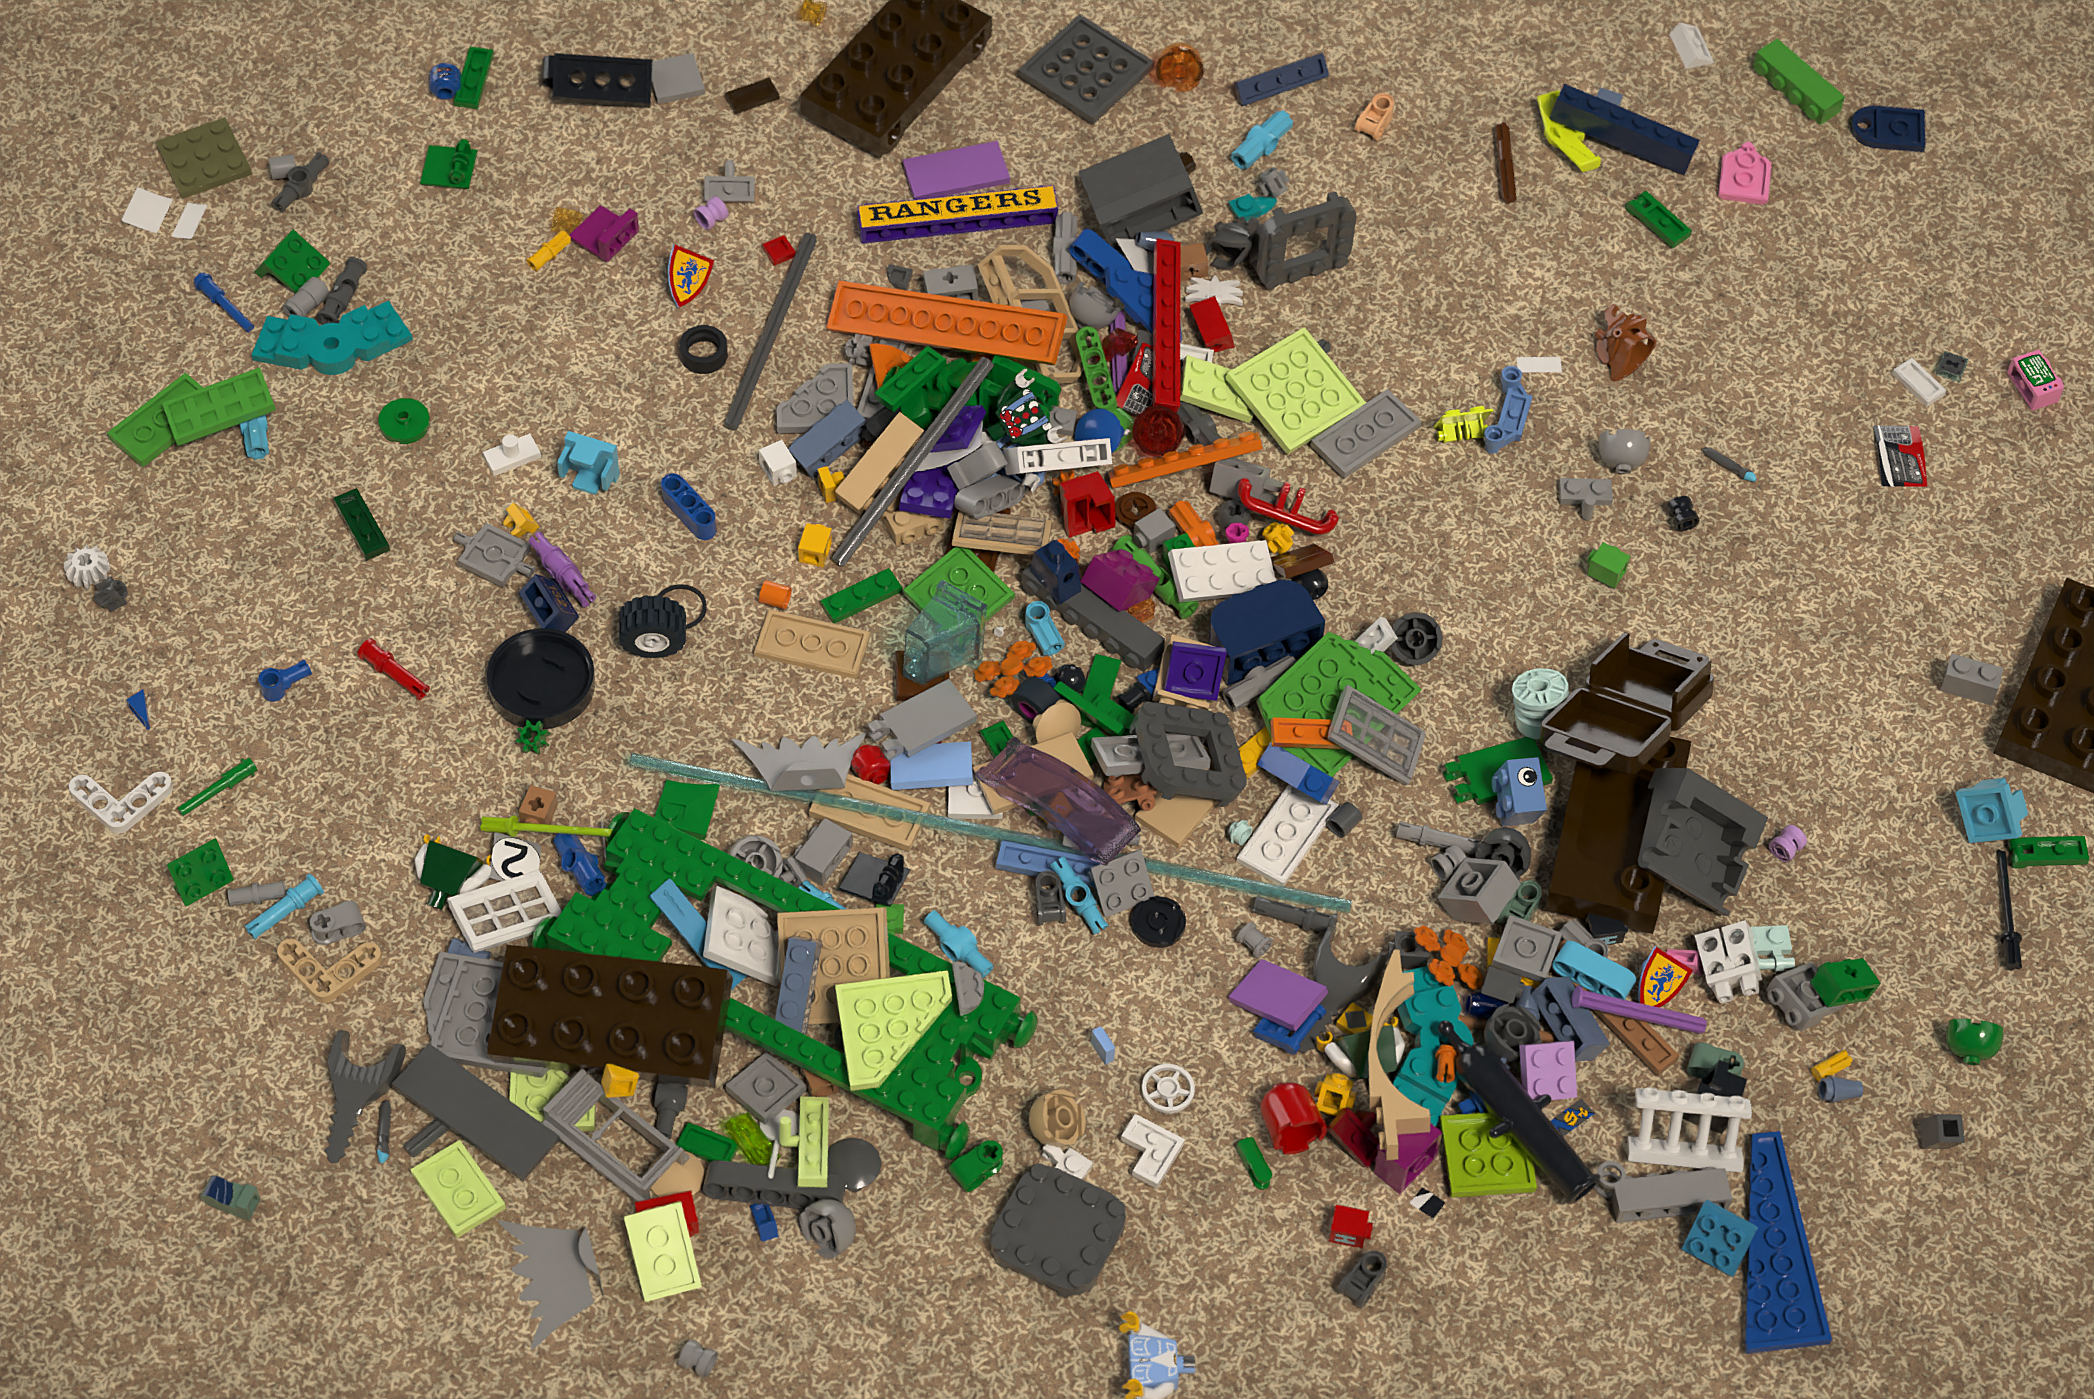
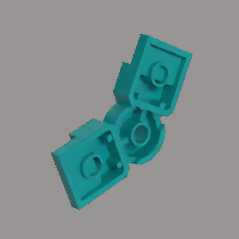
M389 300L369 310L363 305L342 315L339 323H326L320 326L314 318L293 314H290L288 319L267 316L252 352V360L299 370L307 368L309 363H311L319 373L338 375L350 370L355 365L357 357L363 361H370L412 341L413 336Z
M1428 966L1402 972L1414 973V983L1411 984L1414 987V995L1402 1002L1397 1009L1405 1030L1416 1035L1415 1049H1411L1405 1056L1392 1084L1405 1097L1429 1109L1430 1123L1436 1126L1445 1105L1450 1100L1460 1080L1455 1069V1079L1452 1082L1446 1083L1447 1073L1444 1074L1443 1082L1438 1081L1436 1078L1438 1060L1435 1057V1053L1441 1046L1439 1041L1453 1046L1446 1037L1438 1033L1437 1026L1443 1020L1450 1021L1454 1026V1031L1464 1042L1473 1045L1474 1041L1469 1028L1458 1019L1462 1008L1453 985L1447 986L1443 982L1437 981Z

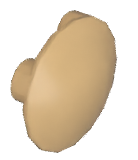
M1063 699L1058 700L1043 714L1036 716L1033 721L1038 744L1070 732L1076 738L1081 725L1078 709Z
M684 1151L690 1158L683 1166L675 1161L650 1187L652 1194L656 1197L692 1191L694 1199L704 1182V1169L701 1161L692 1153ZM665 1153L660 1154L652 1161L648 1171Z

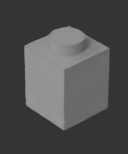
M1160 508L1135 522L1133 539L1139 548H1144L1148 554L1163 547L1164 541L1175 537V524Z

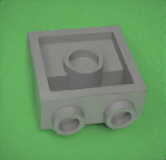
M1812 962L1775 976L1765 990L1768 993L1769 1001L1774 1005H1778L1785 1013L1786 1021L1792 1026L1795 1025L1799 1031L1819 1024L1823 1017L1842 1010L1845 1006H1826L1810 982L1818 969Z

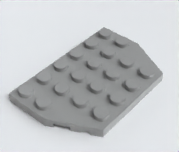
M440 952L423 1000L431 1045L458 1064L542 1078L550 1069L493 1062L486 1054L503 962Z

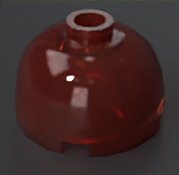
M1162 405L1150 406L1135 418L1132 428L1133 439L1145 454L1161 457L1165 453L1176 451L1180 447L1185 436V426L1180 415L1172 408Z

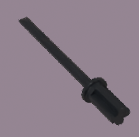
M1998 850L2006 933L2000 936V942L2004 945L2007 970H2019L2022 968L2020 952L2022 935L2014 932L2006 852Z

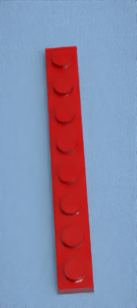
M1156 238L1154 243L1153 408L1178 412L1180 408L1181 242Z

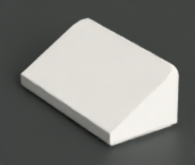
M1679 23L1671 31L1670 37L1686 69L1713 64V58L1697 26Z

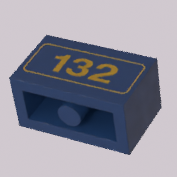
M535 574L519 591V594L541 628L566 632L579 618L578 613L555 579Z

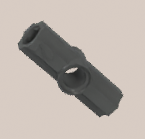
M1180 400L1178 412L1171 411L1182 424L1184 434L1191 444L1196 443L1197 445L1207 446L1221 438L1212 417L1208 413L1203 414L1196 405Z

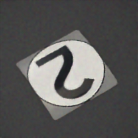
M495 832L489 878L505 881L539 870L541 846L538 843Z

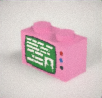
M2040 350L2012 358L2007 373L2032 411L2059 402L2064 389L2063 382L2056 376L2049 360L2044 358Z

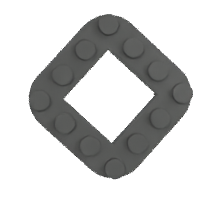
M1337 192L1327 193L1326 202L1288 214H1284L1281 207L1272 211L1274 216L1264 224L1258 223L1256 227L1260 241L1258 260L1253 261V266L1266 288L1274 289L1278 285L1287 282H1297L1301 278L1310 275H1320L1330 269L1345 267L1349 262L1348 257L1352 252L1357 214L1348 197L1338 196ZM1328 227L1327 239L1321 241L1320 250L1285 260L1288 237Z
M1145 702L1129 727L1130 734L1137 735L1146 768L1141 775L1145 784L1150 782L1156 789L1163 792L1161 798L1171 800L1175 794L1216 799L1218 807L1228 806L1230 802L1237 799L1247 785L1246 774L1234 732L1228 724V717L1221 712L1214 713L1197 708ZM1165 731L1199 736L1200 742L1209 747L1215 771L1174 766Z

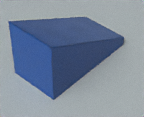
M142 689L128 698L127 704L132 713L149 730L150 723L146 696Z
M762 1204L750 1205L761 1242L779 1237L776 1221L770 1206Z

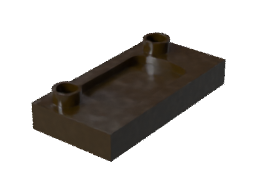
M1670 736L1669 741L1632 776L1604 767L1596 768L1576 761L1545 910L1586 919L1587 913L1623 921L1624 925L1628 926V929L1650 934L1654 933L1665 881L1638 864L1653 791L1648 786L1656 768H1687L1692 741Z

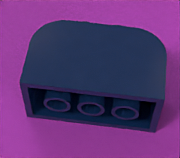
M1277 580L1266 585H1258L1242 594H1234L1229 599L1220 602L1211 614L1208 645L1226 648L1227 653L1222 678L1226 685L1229 686L1244 680L1246 675L1255 667L1264 666L1266 668L1288 655L1290 657L1293 656L1295 659L1301 658L1324 636L1326 621L1309 592L1302 585L1291 580Z

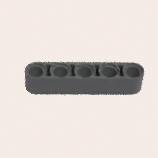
M712 1161L708 1164L703 1186L704 1194L713 1199L805 1209L822 1199H833L843 1204L847 1183L842 1176L827 1173V1187H798L797 1169L775 1167L774 1176L772 1179H769L768 1172L770 1166Z

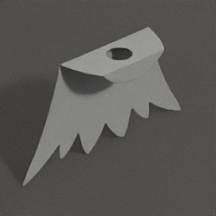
M866 732L850 739L840 747L838 739H834L825 749L816 736L810 737L802 748L791 739L783 737L779 750L766 742H762L763 750L744 741L731 739L754 763L771 791L845 788L853 754L863 741Z
M498 1220L499 1224L506 1231L524 1242V1244L513 1246L512 1249L522 1255L530 1256V1258L514 1266L512 1271L522 1277L534 1279L522 1291L519 1299L523 1301H541L530 1317L534 1319L543 1316L534 1335L531 1350L567 1320L594 1304L587 1268L598 1275L603 1293L599 1271L586 1226L581 1237H579L578 1229L540 1228Z

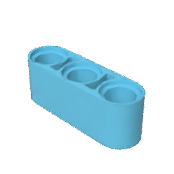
M1566 941L1552 963L1553 969L1559 975L1569 977L1572 982L1589 991L1623 1000L1626 999L1636 982V976L1629 969L1574 941Z

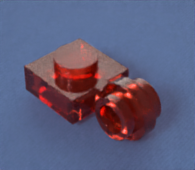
M1116 328L1102 340L1106 362L1112 361L1115 354L1123 357L1138 345V336L1120 328ZM1095 355L1097 360L1100 361L1101 357Z

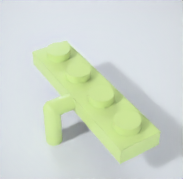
M800 1096L799 1135H791V1118L787 1116L780 1118L779 1143L785 1147H799L798 1187H827L829 1097Z

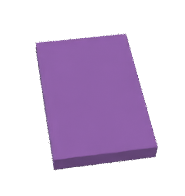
M1261 959L1229 995V1000L1236 1006L1296 1031L1325 998L1328 990L1322 984Z

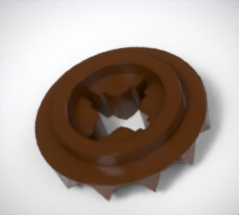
M1130 492L1121 496L1116 502L1115 516L1119 518L1120 524L1125 523L1131 528L1135 526V522L1154 512L1157 508L1154 500L1147 494ZM1133 505L1140 511L1139 516L1132 512Z

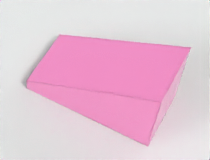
M1667 949V954L1691 968L1693 974L1702 975L1704 968L1698 950Z

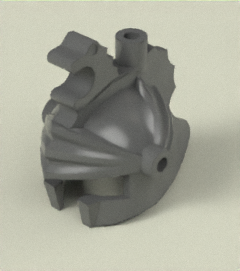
M1241 216L1235 219L1233 223L1224 224L1220 221L1214 225L1216 231L1205 246L1206 255L1214 249L1231 259L1229 262H1226L1216 257L1212 262L1213 266L1220 269H1233L1239 263L1243 264L1248 260L1247 255L1252 247V238L1257 234L1256 227L1259 220L1256 217H1251L1247 222Z

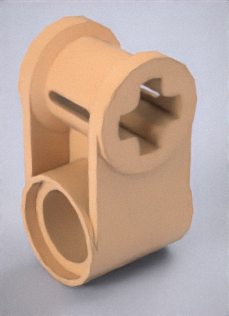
M1386 93L1375 95L1365 111L1360 114L1355 125V131H1363L1378 141L1393 117L1394 99L1392 96Z

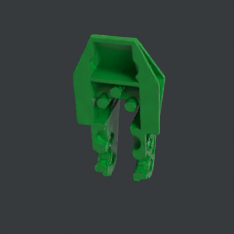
M995 355L992 360L994 367L965 404V406L982 405L986 410L982 420L983 432L985 426L991 427L1000 421L995 413L998 410L996 402L1004 387L1014 380L1022 370L1027 369L1023 376L1028 381L1034 377V381L1029 385V388L1033 395L1037 397V400L1042 402L1039 405L1050 422L1049 411H1052L1054 406L1058 407L1060 404L1061 386L1058 382L1008 358ZM963 358L951 361L921 387L927 393L931 424L978 361L968 363Z

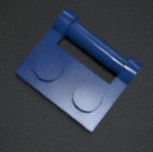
M1319 1004L1291 1037L1287 1036L1291 1029L1264 1017L1253 1032L1256 1038L1281 1047L1289 1054L1295 1055L1301 1048L1300 1043L1317 1020H1322L1327 1012Z

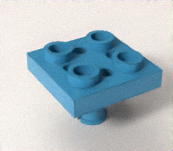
M1706 1199L1682 1250L1734 1277L1758 1227Z

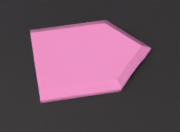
M1750 141L1741 145V148L1736 151L1729 152L1722 157L1718 196L1721 199L1763 205L1768 202L1772 163L1765 156L1762 157Z

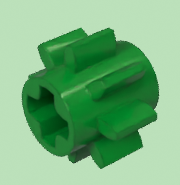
M527 720V726L523 729L517 728L520 732V738L516 742L518 744L525 743L523 747L524 752L528 753L532 748L537 754H540V748L543 746L549 747V744L546 742V736H549L551 733L548 730L541 731L543 728L542 722L538 721L534 726ZM535 732L538 735L534 737L535 741L531 742L528 739L532 738V733Z

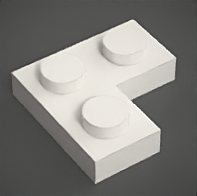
M1137 1114L1133 1116L1121 1136L1122 1142L1144 1152L1133 1169L1132 1176L1156 1189L1185 1144V1139Z

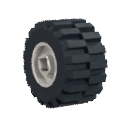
M646 595L640 598H633L632 601H627L621 607L619 613L620 645L623 646L625 651H629L630 654L643 658H663L676 654L677 651L683 649V645L686 643L685 608L679 605V602L658 595Z

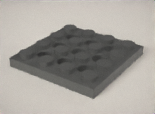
M1079 14L1018 70V76L1091 124H1095L1154 69L1155 62ZM1087 41L1089 44L1080 45L1077 42ZM1097 53H1106L1107 56H1106V57H1099V56H1097L1096 54H1097ZM1063 55H1072L1073 58H1071V59H1065V58H1063L1062 56H1063ZM1124 65L1126 68L1117 69L1115 66ZM1090 67L1092 70L1083 71L1081 68ZM1056 69L1058 72L1049 73L1047 70ZM1109 79L1111 82L1102 83L1099 80ZM1075 81L1077 84L1068 85L1065 82ZM1093 93L1096 96L1086 97L1084 94Z

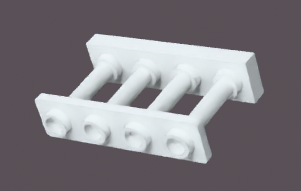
M1652 1087L1636 1088V1107L1643 1108L1639 1136H1628V1161L1702 1169L1706 1167L1725 1168L1726 1171L1732 1172L1743 1171L1742 1148L1736 1147L1740 1118L1751 1119L1752 1110L1749 1099H1744L1740 1096H1715L1711 1093L1692 1094L1681 1090L1673 1092L1662 1091ZM1655 1110L1672 1111L1666 1140L1650 1138ZM1683 1112L1700 1114L1696 1142L1694 1143L1679 1141ZM1712 1115L1729 1117L1725 1143L1722 1146L1707 1144Z

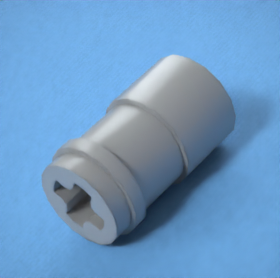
M311 277L299 288L293 297L286 300L283 305L285 314L288 317L290 314L306 317L311 310L317 308L326 299L327 295L330 294L326 284L316 277Z

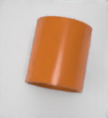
M765 580L760 590L759 603L785 610L791 598L792 588Z

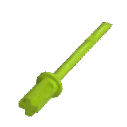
M512 815L510 818L483 816L480 826L481 831L507 833L511 837H516L518 831L609 837L612 832L611 829L520 823L516 815Z

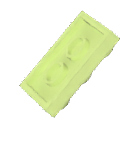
M1190 355L1185 357L1180 384L1181 401L1250 423L1254 414L1225 378L1232 369Z
M460 1140L410 1169L412 1176L456 1239L506 1209L504 1201Z
M680 1201L624 1216L645 1302L702 1287Z

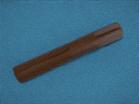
M1501 122V124H1496L1495 126L1502 200L1506 204H1510L1517 200L1509 126L1505 122Z

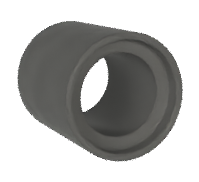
M1344 802L1326 820V824L1332 833L1339 838H1344L1362 820V814L1356 806L1349 802Z

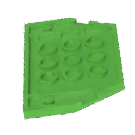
M1328 632L1264 692L1256 702L1271 738L1270 721L1273 717L1333 720L1341 693L1346 685L1351 686L1396 714L1414 699L1422 689L1384 652L1375 649V652L1371 654L1369 649L1359 646V643L1352 640H1344L1341 636ZM1351 703L1349 704L1347 714L1364 723L1367 713ZM1372 717L1369 727L1379 733L1386 724ZM1351 723L1352 736L1359 740L1362 729ZM1366 733L1364 744H1367L1373 736ZM1281 747L1331 777L1355 756L1346 749Z

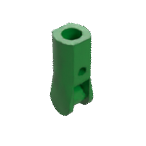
M1248 1137L1239 1141L1236 1150L1248 1170L1254 1186L1259 1190L1267 1189L1273 1174L1264 1160L1254 1137Z

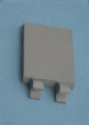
M947 679L881 713L880 720H874L868 724L871 730L868 734L874 742L881 740L888 734L893 736L894 739H887L882 743L885 749L883 753L888 760L894 759L903 752L909 758L976 723L977 715L950 679Z

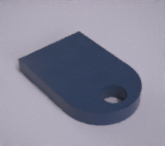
M1877 105L1866 106L1854 114L1851 132L1859 143L1870 148L1924 153L1926 148L1925 110ZM1864 123L1870 128L1864 129L1859 127L1858 124Z

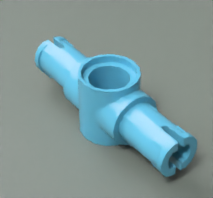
M1063 856L1058 859L1062 868H1060L1056 861L1050 867L1059 876L1063 884L1061 888L1066 894L1068 902L1075 908L1078 915L1084 917L1092 933L1096 935L1101 932L1097 923H1099L1103 930L1109 925L1097 909V902L1093 897L1092 891L1080 876H1076L1066 857ZM1078 889L1086 890V897L1081 902L1073 901V893Z
M936 910L927 915L924 923L940 937L941 949L953 962L960 960L969 964L976 972L981 974L982 978L986 977L993 970L994 965L978 951L976 937L965 926H960L959 928L955 925L951 926Z

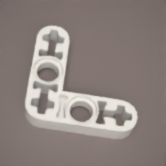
M155 772L118 802L87 775H78L70 781L69 790L73 799L113 833L120 834L128 831L172 793L173 785L167 773ZM157 782H158L159 784H163V783H164L165 787H163V788H161V787H159V786H158V787H155V784H156ZM77 787H87V790L91 795L88 797L86 792H84L81 789L78 790ZM138 798L147 800L146 804L140 808L132 806V803ZM98 800L108 801L107 806L103 809H95L93 807L94 803ZM114 818H123L124 821L122 823L119 821L114 822Z

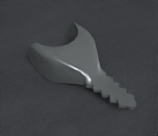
M1331 926L1327 928L1317 947L1312 966L1314 981L1326 986L1328 994L1319 1003L1325 1008L1327 1013L1322 1020H1317L1300 1043L1301 1048L1298 1050L1300 1053H1306L1308 1050L1315 1049L1314 1042H1316V1036L1321 1040L1319 1033L1326 1032L1325 1025L1332 1023L1331 1017L1337 1016L1339 1009L1366 996L1372 991L1387 963L1388 953L1381 951L1373 961L1363 966L1345 965L1331 951L1336 929Z
M341 1029L337 1032L328 1059L337 1103L334 1105L337 1113L332 1116L335 1124L329 1128L333 1134L327 1138L330 1146L325 1149L329 1162L337 1163L346 1156L344 1149L350 1146L348 1138L354 1136L352 1128L359 1125L357 1117L363 1114L362 1110L381 1098L391 1089L392 1082L399 1076L406 1056L404 1044L396 1043L387 1058L376 1066L359 1067L352 1064L349 1059V1032Z

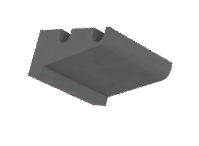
M1170 134L1078 171L1107 243L1115 250L1121 248L1116 238L1135 240L1138 231H1163L1203 214L1192 182Z
M1656 768L1648 786L1653 791L1638 864L1720 915L1729 916L1730 911L1723 907V903L1729 896H1737L1749 866L1748 863L1742 860V856L1748 849H1756L1768 817L1689 768Z

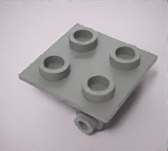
M1141 849L1091 867V871L1088 872L1091 882L1095 883L1105 918L1134 907L1143 900H1150V897H1154Z

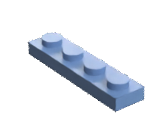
M1002 840L996 869L1037 877L1043 871L1054 872L1050 865L1055 861L1062 868L1058 859L1065 856L1076 876H1080L1088 887L1096 888L1095 883L1091 882L1088 872L1091 871V867L1107 862V860Z

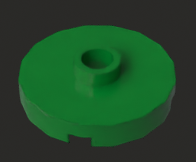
M400 398L392 400L383 407L379 413L378 424L381 434L388 441L410 444L417 442L426 435L427 429L430 426V415L427 408L420 401L412 398Z

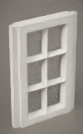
M539 870L447 899L449 908L470 949L474 953L533 935L538 924L548 916H556L558 918L562 912Z

